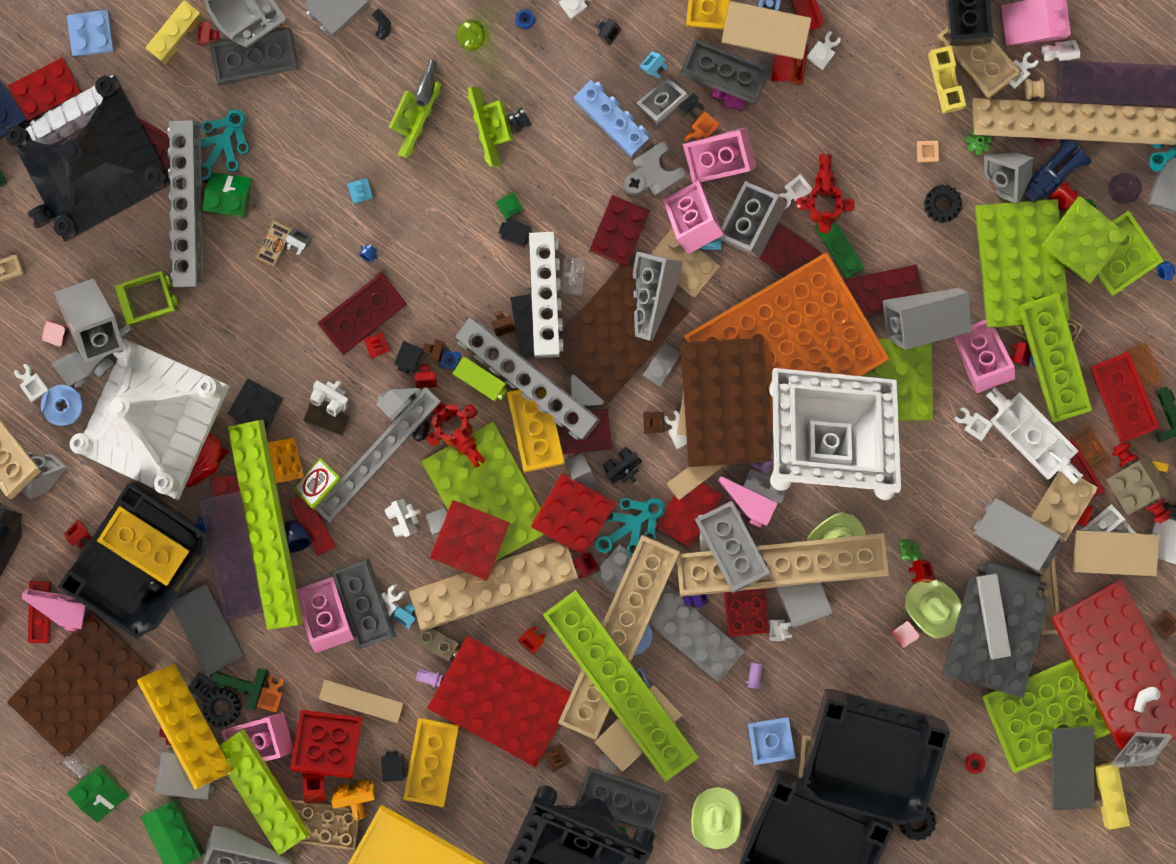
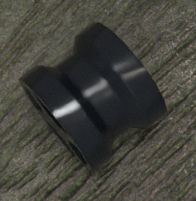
M522 107L518 109L517 113L507 115L517 133L521 132L525 126L530 127L532 125Z
M46 204L39 205L27 213L33 219L35 228L43 227L54 219L52 215L48 214Z

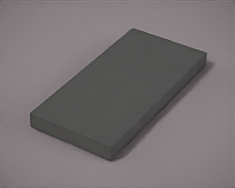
M290 28L269 32L247 48L232 40L210 44L218 85L299 69Z
M694 39L680 75L756 105L770 68Z
M368 558L332 571L331 573L358 650L396 637L370 559Z
M207 583L177 598L172 605V609L207 676L245 656Z
M1093 726L1051 728L1053 810L1094 808Z
M588 766L575 804L589 798H598L606 804L613 819L638 828H649L653 832L666 793Z

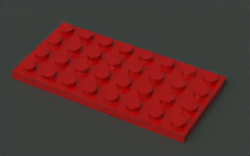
M1122 579L1112 582L1050 617L1120 752L1136 732L1170 734L1172 738L1169 742L1176 739V682ZM1148 687L1157 688L1161 694L1160 698L1147 702L1144 713L1135 711L1134 706L1138 693Z

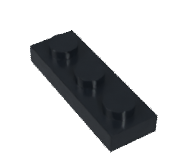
M531 294L510 297L520 355L523 358L533 357L535 355Z

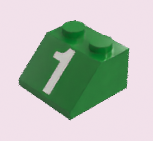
M212 173L205 189L202 210L209 214L247 219L252 178Z
M104 764L98 766L67 793L78 808L97 823L130 796Z

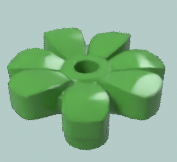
M974 130L970 131L971 136L965 138V142L970 144L967 146L969 152L975 150L976 155H981L982 150L987 152L990 149L987 143L992 141L991 136L974 135Z
M902 539L899 542V549L903 552L900 558L903 561L910 560L911 558L916 561L922 557V552L919 550L920 546L917 543L913 544L908 539Z

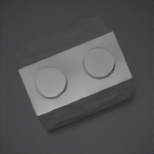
M168 748L162 752L155 794L205 800L214 795L216 783L211 782L195 790L174 750Z

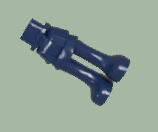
M1060 139L1061 148L1044 166L1041 165L1039 171L1035 172L1024 192V195L1030 201L1035 203L1040 198L1043 199L1045 195L1055 191L1056 187L1060 186L1061 182L1075 168L1080 165L1086 167L1092 163L1090 157L1080 148L1057 173L1053 171L1067 156L1078 148V145L1073 140Z

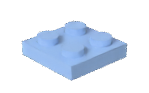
M108 10L67 15L73 57L114 52Z
M789 717L747 723L754 765L795 759Z

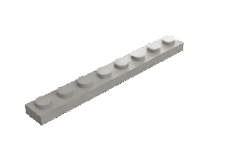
M425 387L315 509L328 522H332L442 401Z

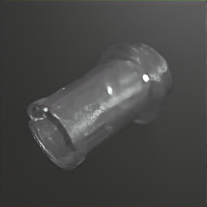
M70 753L69 757H66L62 764L75 774V778L79 777L82 779L89 772L88 766L86 764L83 765Z

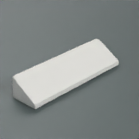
M997 574L976 577L990 659L1011 656Z

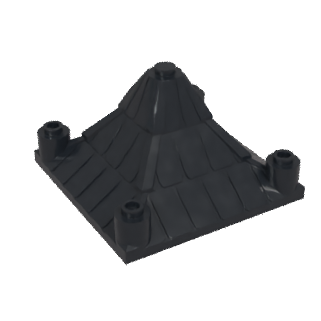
M114 74L110 77H100L90 89L85 90L22 126H11L6 132V140L17 150L42 200L48 207L50 215L54 218V231L62 237L64 242H68L171 185V180Z
M540 786L504 864H646L654 847L655 834L649 828H639L635 831L633 839H631L629 835L614 823L611 812L600 799L589 798L575 804V806H554L557 792L551 786Z

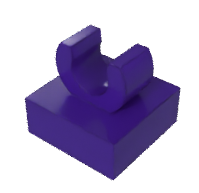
M706 594L691 595L683 598L686 606L694 603L696 609L709 603Z

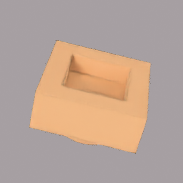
M917 141V163L939 161L938 141Z

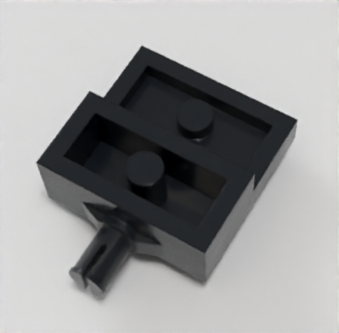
M247 378L227 414L237 419L240 424L264 420L267 433L284 398Z

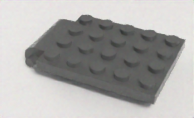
M988 560L986 566L978 564L976 572L983 573V576L997 574L1011 656L990 659L977 579L969 577L942 675L1023 698L1050 602L1049 599L1036 595L1038 589L1045 591L1047 583L1040 581L1041 575Z

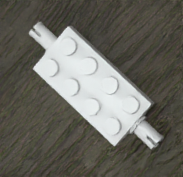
M996 387L986 395L999 408V412L990 422L1047 480L1057 471H1061L1073 484L1083 476L1070 463V459L1078 450L1020 392L1012 400H1007Z

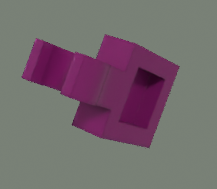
M713 88L711 93L712 99L724 101L723 107L744 111L745 100Z

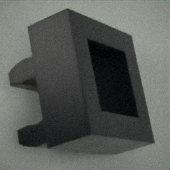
M611 18L606 23L598 20L595 25L599 31L598 36L609 46L621 31L616 21Z
M692 92L679 108V112L684 116L689 113L693 119H696L697 115L693 112V109L698 107L703 111L704 106L697 102L699 97Z
M198 672L188 689L195 696L205 701V697L211 693L216 683L201 672Z

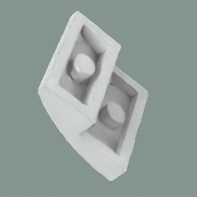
M1112 504L1089 522L1086 527L1081 529L1083 531L1135 533Z

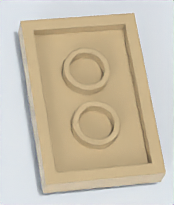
M671 228L651 253L683 261L678 286L693 298L698 295L720 267L700 249L687 254L677 240L673 228Z
M1060 471L1034 511L1031 519L1061 535L1062 539L1066 541L1098 487L1082 478L1073 484Z

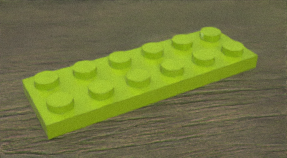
M1055 293L1018 305L1051 422L1055 423L1092 411L1060 294Z
M243 729L222 743L220 748L232 769L228 776L277 854H283L310 835L309 831L246 731Z

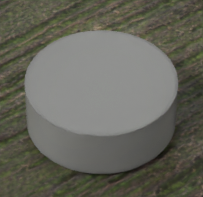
M109 358L104 359L96 367L94 373L99 378L103 377L113 367V362Z

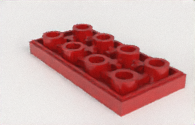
M765 588L741 590L735 593L724 592L728 637L769 633Z

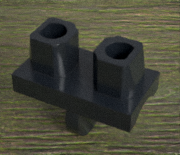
M625 447L618 453L623 460L616 465L610 459L603 464L607 472L606 476L612 484H615L618 480L625 483L628 479L634 483L636 482L634 475L639 472L636 466L642 463V460L636 452H632Z

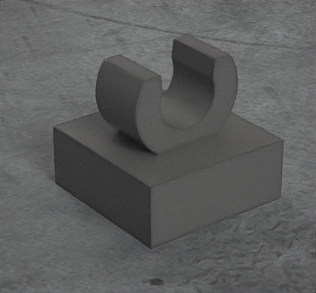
M295 227L285 240L288 243L287 249L290 250L292 246L298 248L296 254L299 255L311 243L313 236Z

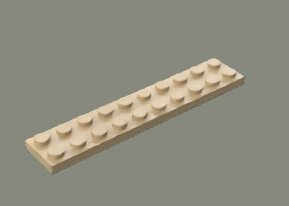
M973 98L972 102L974 135L1176 145V108Z
M884 533L756 546L770 575L741 590L889 576ZM711 551L678 555L677 567L680 596L731 592Z
M644 535L640 537L602 623L629 662H631L680 553V551ZM583 669L579 674L558 724L596 740L610 706Z

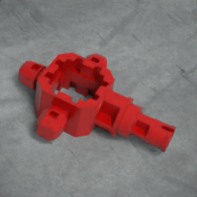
M825 154L819 155V172L815 178V188L811 190L809 199L807 197L796 199V209L804 211L809 209V218L813 222H819V231L821 233L830 232L831 224L840 218L842 210L844 212H851L855 207L854 200L846 198L842 200V191L836 187V179L831 171V154H827L826 159ZM818 196H831V198H834L835 211H833V214L816 211L815 198Z
M441 402L434 410L436 415L432 417L431 422L436 431H432L426 440L433 447L441 443L440 441L443 439L448 446H455L458 452L467 455L475 468L480 467L481 465L478 461L483 465L486 459L476 448L475 438L471 434L473 427L468 419L474 418L478 411L472 404L464 407V410L461 412L456 405L445 406ZM454 415V417L458 416L463 424L460 425L462 428L455 430L452 436L450 434L446 435L441 428L444 426L442 422L449 421L451 419L450 416Z

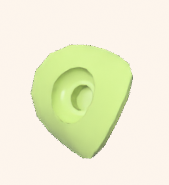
M841 512L834 514L819 524L810 533L807 541L866 535L861 522L855 516Z
M937 579L930 583L920 582L912 585L905 595V608L914 622L926 634L935 639L947 637L954 632L962 604L956 593L944 582Z
M721 787L708 788L697 796L692 809L691 824L694 838L700 844L712 849L728 848L737 842L741 832L742 810L738 797L730 790Z

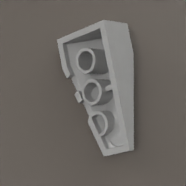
M637 251L633 268V279H636L634 298H637V309L634 311L636 337L653 341L678 285L683 261Z
M127 325L119 329L121 339L129 337L134 331L133 326ZM76 350L55 361L52 365L67 386L79 388L87 383L86 380L91 378L96 367L112 354L84 363L80 352Z
M1136 732L1111 765L1121 768L1152 765L1159 759L1158 754L1172 736L1170 734Z
M213 825L202 864H291L292 860L278 855L277 852L235 830Z

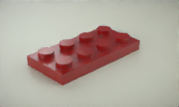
M1129 351L1089 367L1120 443L1160 428Z

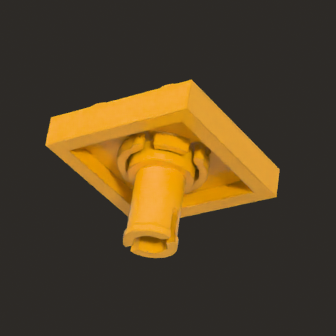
M295 438L268 442L276 484L304 478Z
M363 779L354 785L341 784L337 786L332 797L333 809L350 805L353 820H359V815L360 819H364L366 814L363 802L375 799V780Z

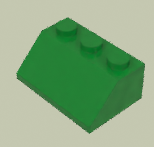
M178 798L140 816L163 864H188L204 855L203 848Z

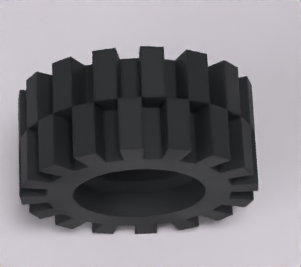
M942 184L934 187L926 195L924 210L933 221L947 223L960 214V210L963 207V199H961V194L956 191L955 187L952 188L950 187L951 185L944 186ZM946 196L950 199L951 207L948 211L942 212L937 209L935 203L938 197Z
M225 688L209 693L202 704V713L205 714L204 718L208 719V723L214 724L217 727H224L233 723L239 717L241 710V701L237 698L238 695L233 693L232 690H226ZM218 700H225L229 704V712L224 716L218 715L214 710V705Z
M928 807L924 818L925 823L920 829L912 828L909 822L908 824L898 826L906 837L919 841L920 839L925 840L926 837L932 835V831L936 829L935 824H937L932 809Z

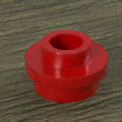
M971 753L965 758L964 766L968 772L978 774L984 770L985 760L980 754ZM972 760L978 761V765L976 767L971 766Z

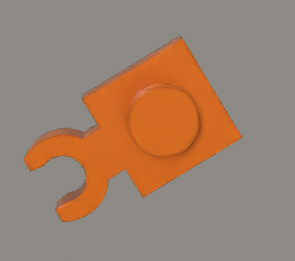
M703 110L690 125L694 129L693 132H688L683 139L687 142L691 137H694L695 140H699L701 137L707 138L720 124Z
M271 674L268 678L269 689L262 688L256 707L276 713L282 697V693L277 692V689L283 685L284 678H281L278 684H273V675Z

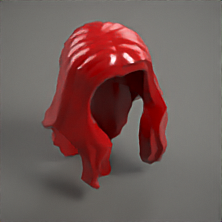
M213 433L208 434L185 487L195 486L203 479L216 473L220 462L228 455V450L221 447V441Z

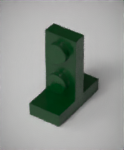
M1167 386L1155 390L1170 426V429L1155 434L1158 442H1163L1176 436V406L1173 402L1175 396L1171 389L1168 390Z
M258 668L254 682L217 671L213 673L211 681L216 682L215 685L221 688L234 687L236 688L235 692L247 695L250 692L246 709L254 711L257 709L256 706L268 669Z

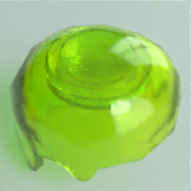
M470 19L459 25L456 38L458 44L463 49L476 51L487 44L489 32L483 22Z

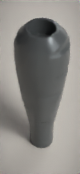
M434 60L429 61L414 95L416 103L420 106L427 105L431 100L437 64Z

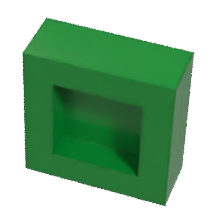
M514 192L496 201L505 220L524 211Z

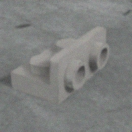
M750 469L742 485L778 504L782 503L786 491L776 490L770 483L771 477L754 469Z

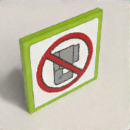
M319 458L293 489L314 509L341 478L323 459Z

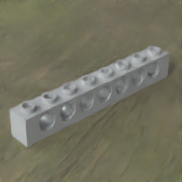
M193 120L169 121L167 130L168 138L170 139V147L168 148L170 168L168 176L171 180V188L169 189V199L171 201L169 218L172 228L169 234L170 241L172 242V250L170 252L172 271L170 279L173 287H204L201 122ZM183 138H185L186 144L182 148L181 141ZM185 158L186 166L182 168L181 162ZM184 179H186L187 185H186V187L183 189V188H182V181H183ZM184 200L187 201V207L185 209H183L182 203ZM185 220L188 223L186 230L183 229V222ZM185 241H187L188 248L186 251L183 249V243ZM186 261L188 263L187 271H185L183 268V265Z
M470 317L455 336L462 348L467 351L468 349L472 350L475 353L474 357L481 363L487 362L491 366L489 369L497 376L503 375L506 378L505 382L514 389L516 387L522 391L521 395L528 401L534 400L541 412L544 414L550 413L554 417L552 420L560 427L566 426L570 430L568 433L576 440H579V438L586 440L601 421L475 318ZM479 336L483 338L481 347H477L475 344V340ZM494 349H497L499 352V357L496 360L491 358V352ZM512 361L515 369L509 373L506 367ZM526 374L531 378L527 386L522 382V378ZM541 387H544L547 394L541 399L538 396V391ZM557 400H560L563 406L562 409L557 412L554 409V403ZM572 413H576L579 417L576 424L570 422V415Z

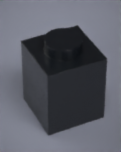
M507 218L506 223L502 222L498 233L501 234V240L524 248L531 227Z
M403 341L394 362L398 366L397 370L409 374L410 371L415 373L423 349Z
M398 750L386 751V755L381 756L383 782L403 781L405 779L403 753L398 754Z

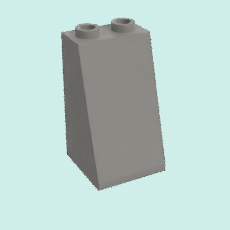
M94 278L54 292L59 309L84 363L124 349L115 316Z
M955 288L883 300L887 339L907 350L972 332L973 318L970 314L969 305L971 304V299L968 292Z
M997 498L993 502L990 501L985 508L986 514L984 518L979 519L974 526L976 530L974 534L1043 577L1052 559L1064 543L1061 535Z
M821 583L776 587L787 619L793 628L832 614Z

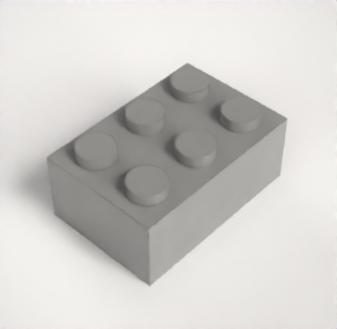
M745 181L721 227L724 235L719 238L728 245L760 258L788 203L779 195Z

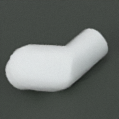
M1148 687L1140 691L1134 710L1144 713L1146 703L1154 699L1158 700L1161 695L1160 691L1155 687Z

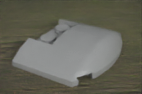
M204 0L210 17L223 34L246 48L287 21L274 0Z

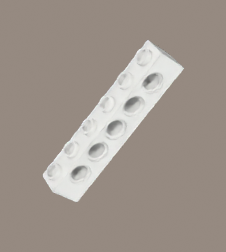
M554 232L529 233L535 358L560 357L559 351H563V339H559V331H563L562 319H558V311H562L561 298H557V291L561 290L560 278H556V270H560L559 258H555V250H559L558 238H554ZM546 250L550 252V256L547 259H542L539 257V253ZM546 270L551 273V276L548 279H543L540 277V273ZM543 291H550L552 296L549 299H543L541 293ZM551 311L553 317L549 320L543 319L542 313ZM551 331L554 337L551 340H545L542 337L543 333Z

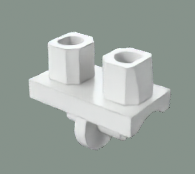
M338 380L335 384H332L328 381L326 385L319 381L315 382L313 393L310 397L312 404L320 406L323 400L329 403L326 411L334 417L341 410L345 412L348 407V398L344 396L346 391L341 389L342 382Z
M404 498L392 502V505L385 509L389 519L397 517L399 525L393 527L395 537H407L418 532L415 524L419 523L416 515L421 513L420 509L414 511L412 504L407 505Z

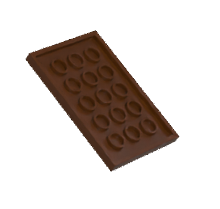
M631 260L627 267L621 265L559 334V339H563V351H559L560 357H554L606 404L614 398L689 313L674 298H671L653 341L636 337L634 311L637 309V298H634L636 279H633L634 263Z
M763 337L680 343L688 466L700 467L772 462Z
M92 612L83 622L82 628L74 631L7 703L65 759H68L138 685L137 680L148 675L153 668L97 614Z

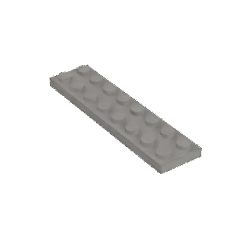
M619 544L599 567L601 570L593 574V576L616 594L632 555L628 554L627 550ZM665 584L648 623L715 681L719 682L745 651L693 606H686L683 598Z

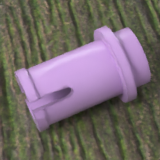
M750 663L749 679L746 681L748 688L760 689V685H762L763 664Z
M419 668L416 676V681L433 685V688L439 687L443 679V675H440V672L436 674Z

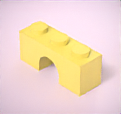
M183 0L145 48L166 65L178 50L177 45L183 36L188 32L192 33L204 17L193 6Z
M947 46L931 50L928 58L942 113L962 110L966 106L962 86L958 85L956 79V63L952 47Z
M1112 762L1094 765L1096 786L1099 787L1103 802L1101 811L1104 827L1109 830L1130 826L1119 767H1113L1111 765Z

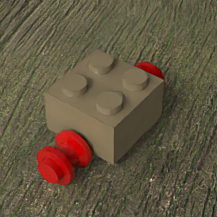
M1124 442L1113 447L1115 452L1112 455L1118 456L1121 460L1119 466L1126 465V468L1106 479L1127 515L1147 504H1151L1145 509L1152 511L1155 515L1153 522L1158 521L1161 524L1171 518L1169 514L1172 511L1171 509L1166 510L1163 506L1164 498L1158 501L1157 499L1169 492L1170 489L1152 460L1147 455L1134 463L1133 460L1138 458L1137 454L1132 455L1129 451L1131 444L1128 443L1126 445Z

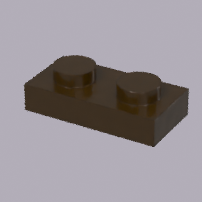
M310 402L303 421L343 436L350 416L339 412L334 417L326 411L327 407L316 406Z

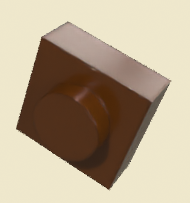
M1164 610L1150 624L1164 639H1168L1176 631V619L1167 610Z

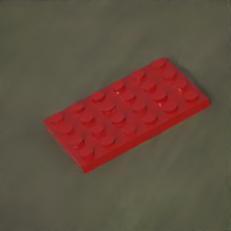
M467 635L427 709L536 767L560 725L558 722L571 692Z

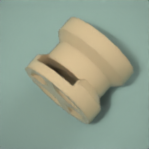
M1039 78L1037 81L1025 79L1024 94L1026 100H1030L1032 97L1044 98V81L1042 78Z

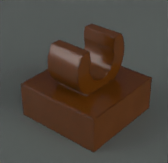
M503 310L495 312L497 320L491 323L497 337L516 331L511 316L505 317Z
M435 339L434 345L424 343L422 351L432 354L431 360L440 362L445 342Z
M664 412L643 413L644 433L665 432Z
M562 744L543 754L552 772L571 763Z

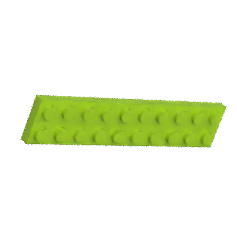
M264 420L229 426V437L267 630L301 625L303 620Z
M577 589L543 613L547 622L665 782L699 758L696 751Z

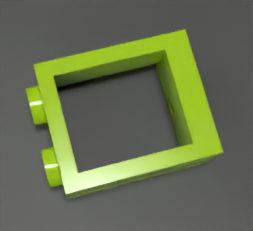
M159 271L115 286L127 325L134 326L177 312L176 306H179L176 295L171 292L170 287L173 285L169 274L166 275L165 272ZM160 280L169 307L136 317L128 290Z
M464 356L452 373L494 402H497L498 399L502 401L508 392L505 389L506 383Z

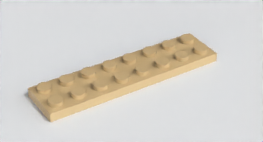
M557 541L495 562L488 580L465 572L411 590L409 594L415 607L414 610L420 629L424 631L578 579V575L569 548Z

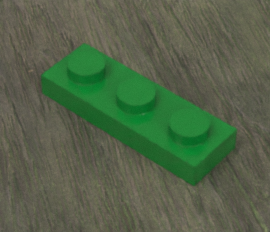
M837 222L831 224L829 233H821L819 231V224L814 226L846 279L864 269L863 264Z

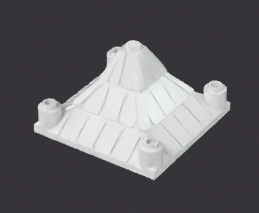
M122 339L124 349L113 353L117 358L116 364L111 371L84 434L78 433L71 438L70 448L74 453L86 456L156 489L159 493L179 500L230 386L132 341Z
M773 369L769 392L773 397L774 470L770 483L776 490H786L792 482L874 489L876 496L883 500H889L895 493L900 492L897 380Z

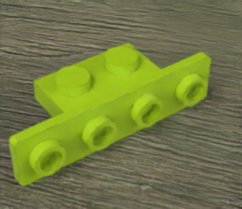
M434 81L431 100L425 106H420L416 103L415 94L405 91L388 127L405 136L398 156L408 158L415 149L414 143L423 132L425 119L432 112L431 106L440 95L441 83Z
M471 86L468 88V99L473 107L474 121L478 125L479 139L485 151V161L489 167H499L502 164L497 146L514 140L503 100H498L485 105L481 88Z

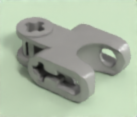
M667 142L659 143L633 161L637 170L629 174L624 181V191L629 196L636 197L649 188L654 196H657L684 179L687 175L683 168L665 171L660 167L659 159L669 149ZM631 181L639 183L638 189L635 187L630 188Z

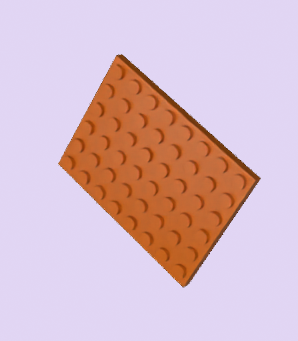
M827 252L684 335L687 342L763 337L769 429L773 428V397L769 392V387L772 382V371L774 368L862 376L889 360L888 355Z

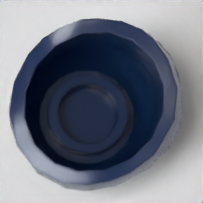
M289 520L284 523L289 553L299 552L310 546L312 538L304 525L296 520Z

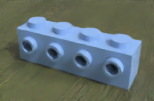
M590 80L574 96V101L632 158L649 141L648 131L641 125L638 127L633 122V116L628 111L623 112L618 107L620 105L619 102L612 96L609 98L604 93L606 90L599 82L594 83Z

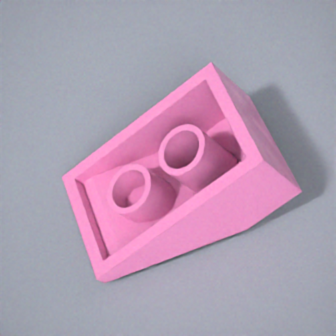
M1025 0L1000 6L1005 47L1064 40L1071 35L1067 0Z
M747 127L683 144L693 183L698 180L704 182L740 174L757 167Z
M699 180L663 199L676 238L687 254L724 235L718 218Z
M986 320L973 324L972 332L953 337L976 394L1015 379V367L996 329L987 328Z
M722 476L718 478L717 481L745 517L749 518L748 523L760 528L762 525H768L778 503Z
M333 577L297 589L302 619L309 642L315 653L354 640Z
M25 589L23 592V600L58 625L65 626V630L77 631V629L82 628L86 606L71 596Z
M283 712L221 730L225 742L244 729L264 762L281 758L293 753L294 750Z

